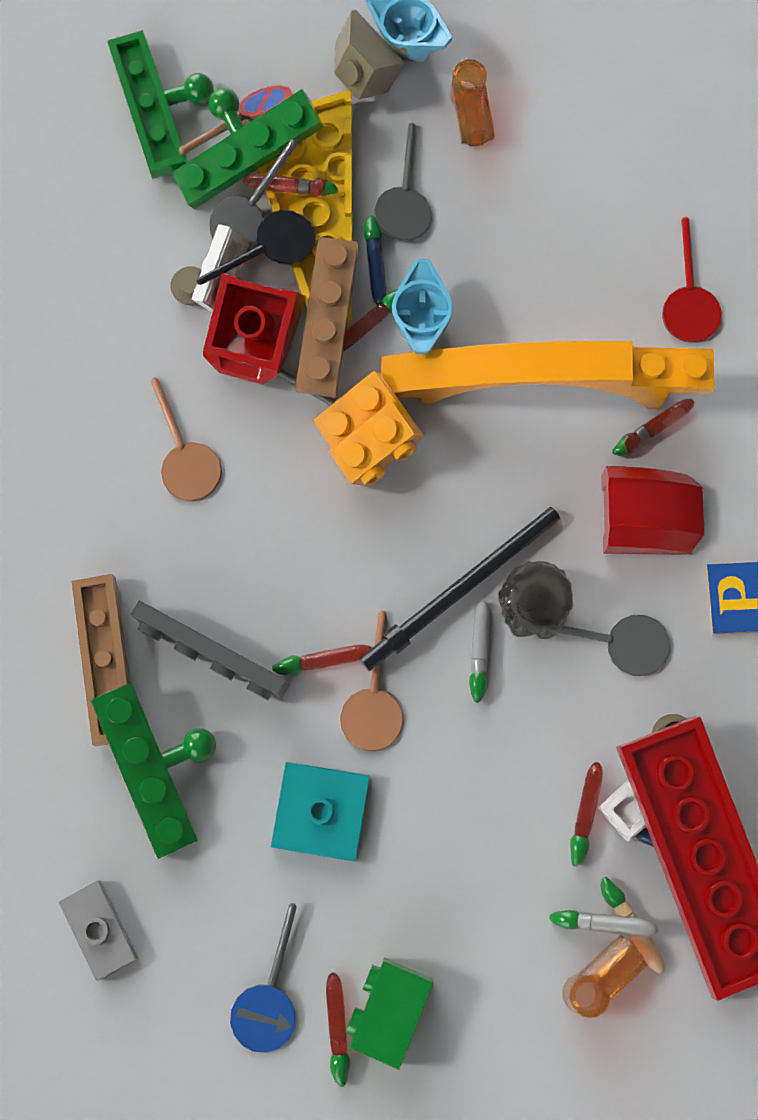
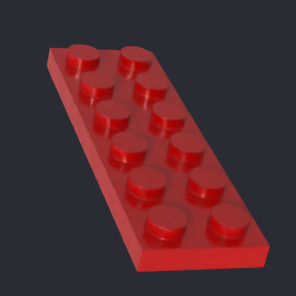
M694 716L617 746L616 749L711 997L719 1001L758 985V864L701 717Z

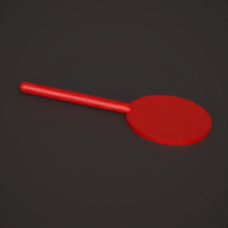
M683 217L681 225L686 287L679 288L669 295L663 305L662 318L665 327L672 336L681 341L695 343L708 339L716 332L721 323L722 311L718 300L712 293L701 287L694 286L689 218Z

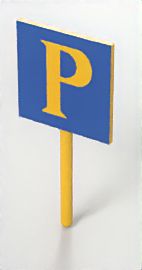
M758 562L707 564L712 634L758 632Z

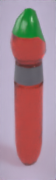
M266 174L246 175L242 182L247 187L257 189ZM275 176L265 191L311 194L315 197H323L336 194L338 188L334 183L324 179L310 181L303 178Z
M689 398L681 400L644 423L633 433L625 434L612 449L613 455L623 456L634 452L640 444L686 416L694 407V400Z

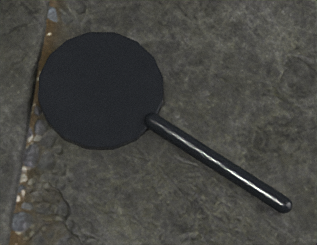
M279 210L269 213L261 220L257 228L258 247L198 277L196 280L197 284L203 285L262 253L270 260L279 264L292 265L302 262L311 254L315 246V231L312 224L303 215L294 211Z

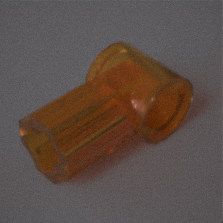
M474 59L460 61L455 66L450 87V99L455 107L461 144H467L470 147L483 145L485 142L492 140L495 135L486 89L487 72L485 67ZM470 82L476 87L466 88L461 83Z
M619 935L578 974H574L566 980L562 989L563 1001L567 1008L576 1014L588 1018L598 1017L605 1012L609 1002L648 964L635 946L623 935ZM589 982L595 990V999L591 1005L582 1008L576 1001V991L580 985Z

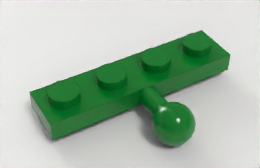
M143 30L107 40L151 177L156 179L172 174L173 171L187 163L185 154L179 152L182 144L169 106L188 100L196 105L206 104L209 102L210 95L214 92L213 82L203 73H194L187 77L184 85L163 91Z
M219 88L210 95L208 102L209 110L214 117L224 120L231 135L173 171L172 174L187 204L195 209L278 157L291 139H296L298 144L324 128L307 93L303 89L244 126L237 114L240 106L238 96L228 88Z
M131 682L90 699L157 859L198 841L168 768L188 759L193 762H204L210 759L216 750V740L213 734L203 728L193 729L185 735L182 744L161 753Z

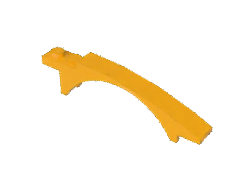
M546 341L486 344L431 350L429 354L408 352L381 357V375L396 397L421 398V403L433 404L452 395L483 388L548 384L608 391L633 399L648 409H660L669 393L711 394L715 389L714 349L633 347V341Z

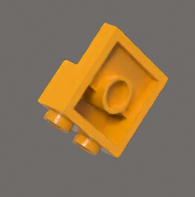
M375 370L313 419V422L332 448L329 450V453L349 482L361 486L372 485L381 479L386 473L385 467L394 460L399 462L412 455L417 450L416 443L425 437L380 372Z

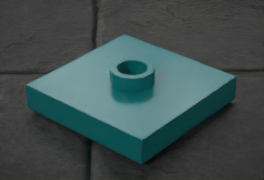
M286 762L270 848L356 862L370 776Z

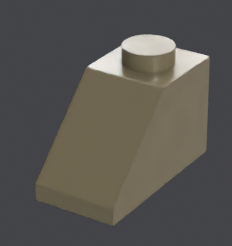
M351 10L336 40L334 74L358 100L387 93L401 70L404 61L357 10Z

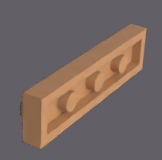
M318 238L295 385L296 393L335 398L337 396L359 249L358 242Z
M113 574L71 581L92 745L96 747L108 745V742L90 699L130 683L117 582Z

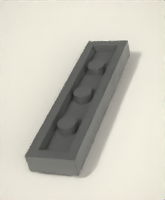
M140 600L130 614L140 622L137 628L140 632L157 641H160L163 635L177 642L173 648L175 651L194 661L198 655L210 660L213 663L209 669L232 681L234 675L249 682L246 689L267 701L271 695L282 699L289 687L286 679Z

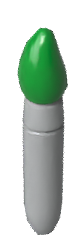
M481 601L476 607L473 626L472 673L469 677V685L472 698L476 703L482 700L488 685L486 672L489 653L490 609L485 601Z
M575 910L558 911L549 916L553 924L570 930L580 928L589 931L639 937L652 936L658 931L657 926L652 922L638 918L593 913L580 914Z

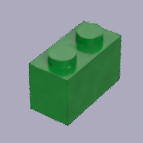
M384 958L381 967L372 964L362 989L370 993L364 1010L355 1007L345 1031L346 1034L353 1036L349 1048L400 1070L432 988L433 979Z

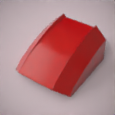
M222 273L203 348V357L218 373L265 384L278 376L299 323L306 296L296 291L284 288L280 290Z
M626 466L605 467L601 475L602 491H604L605 529L603 554L686 555L693 551L704 536L703 487L687 474L673 471Z

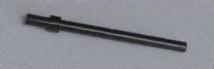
M549 507L402 625L398 626L395 624L382 634L383 640L359 658L362 665L367 671H371L393 652L399 654L411 644L410 639L558 522L560 516L557 511Z

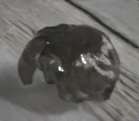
M527 561L523 565L516 567L508 575L501 590L498 592V600L502 616L505 618V624L508 625L509 630L516 637H527L536 634L540 639L545 640L556 636L574 606L572 584L566 577L565 570H561L556 565L546 561Z

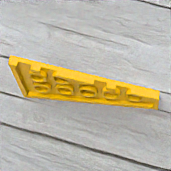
M349 89L311 101L324 128L296 145L265 190L272 212L289 210L299 213L312 224L315 231V246L311 254L302 262L291 265L300 293L306 296L304 302L306 310L308 308L318 238L352 241V93ZM252 120L247 121V122H244L243 125L245 126L246 124H248V123L251 122ZM278 157L257 169L261 182ZM300 178L311 181L309 194H299ZM327 180L334 183L338 188L336 194L320 197L322 195V188L326 185ZM353 289L347 324L353 322Z

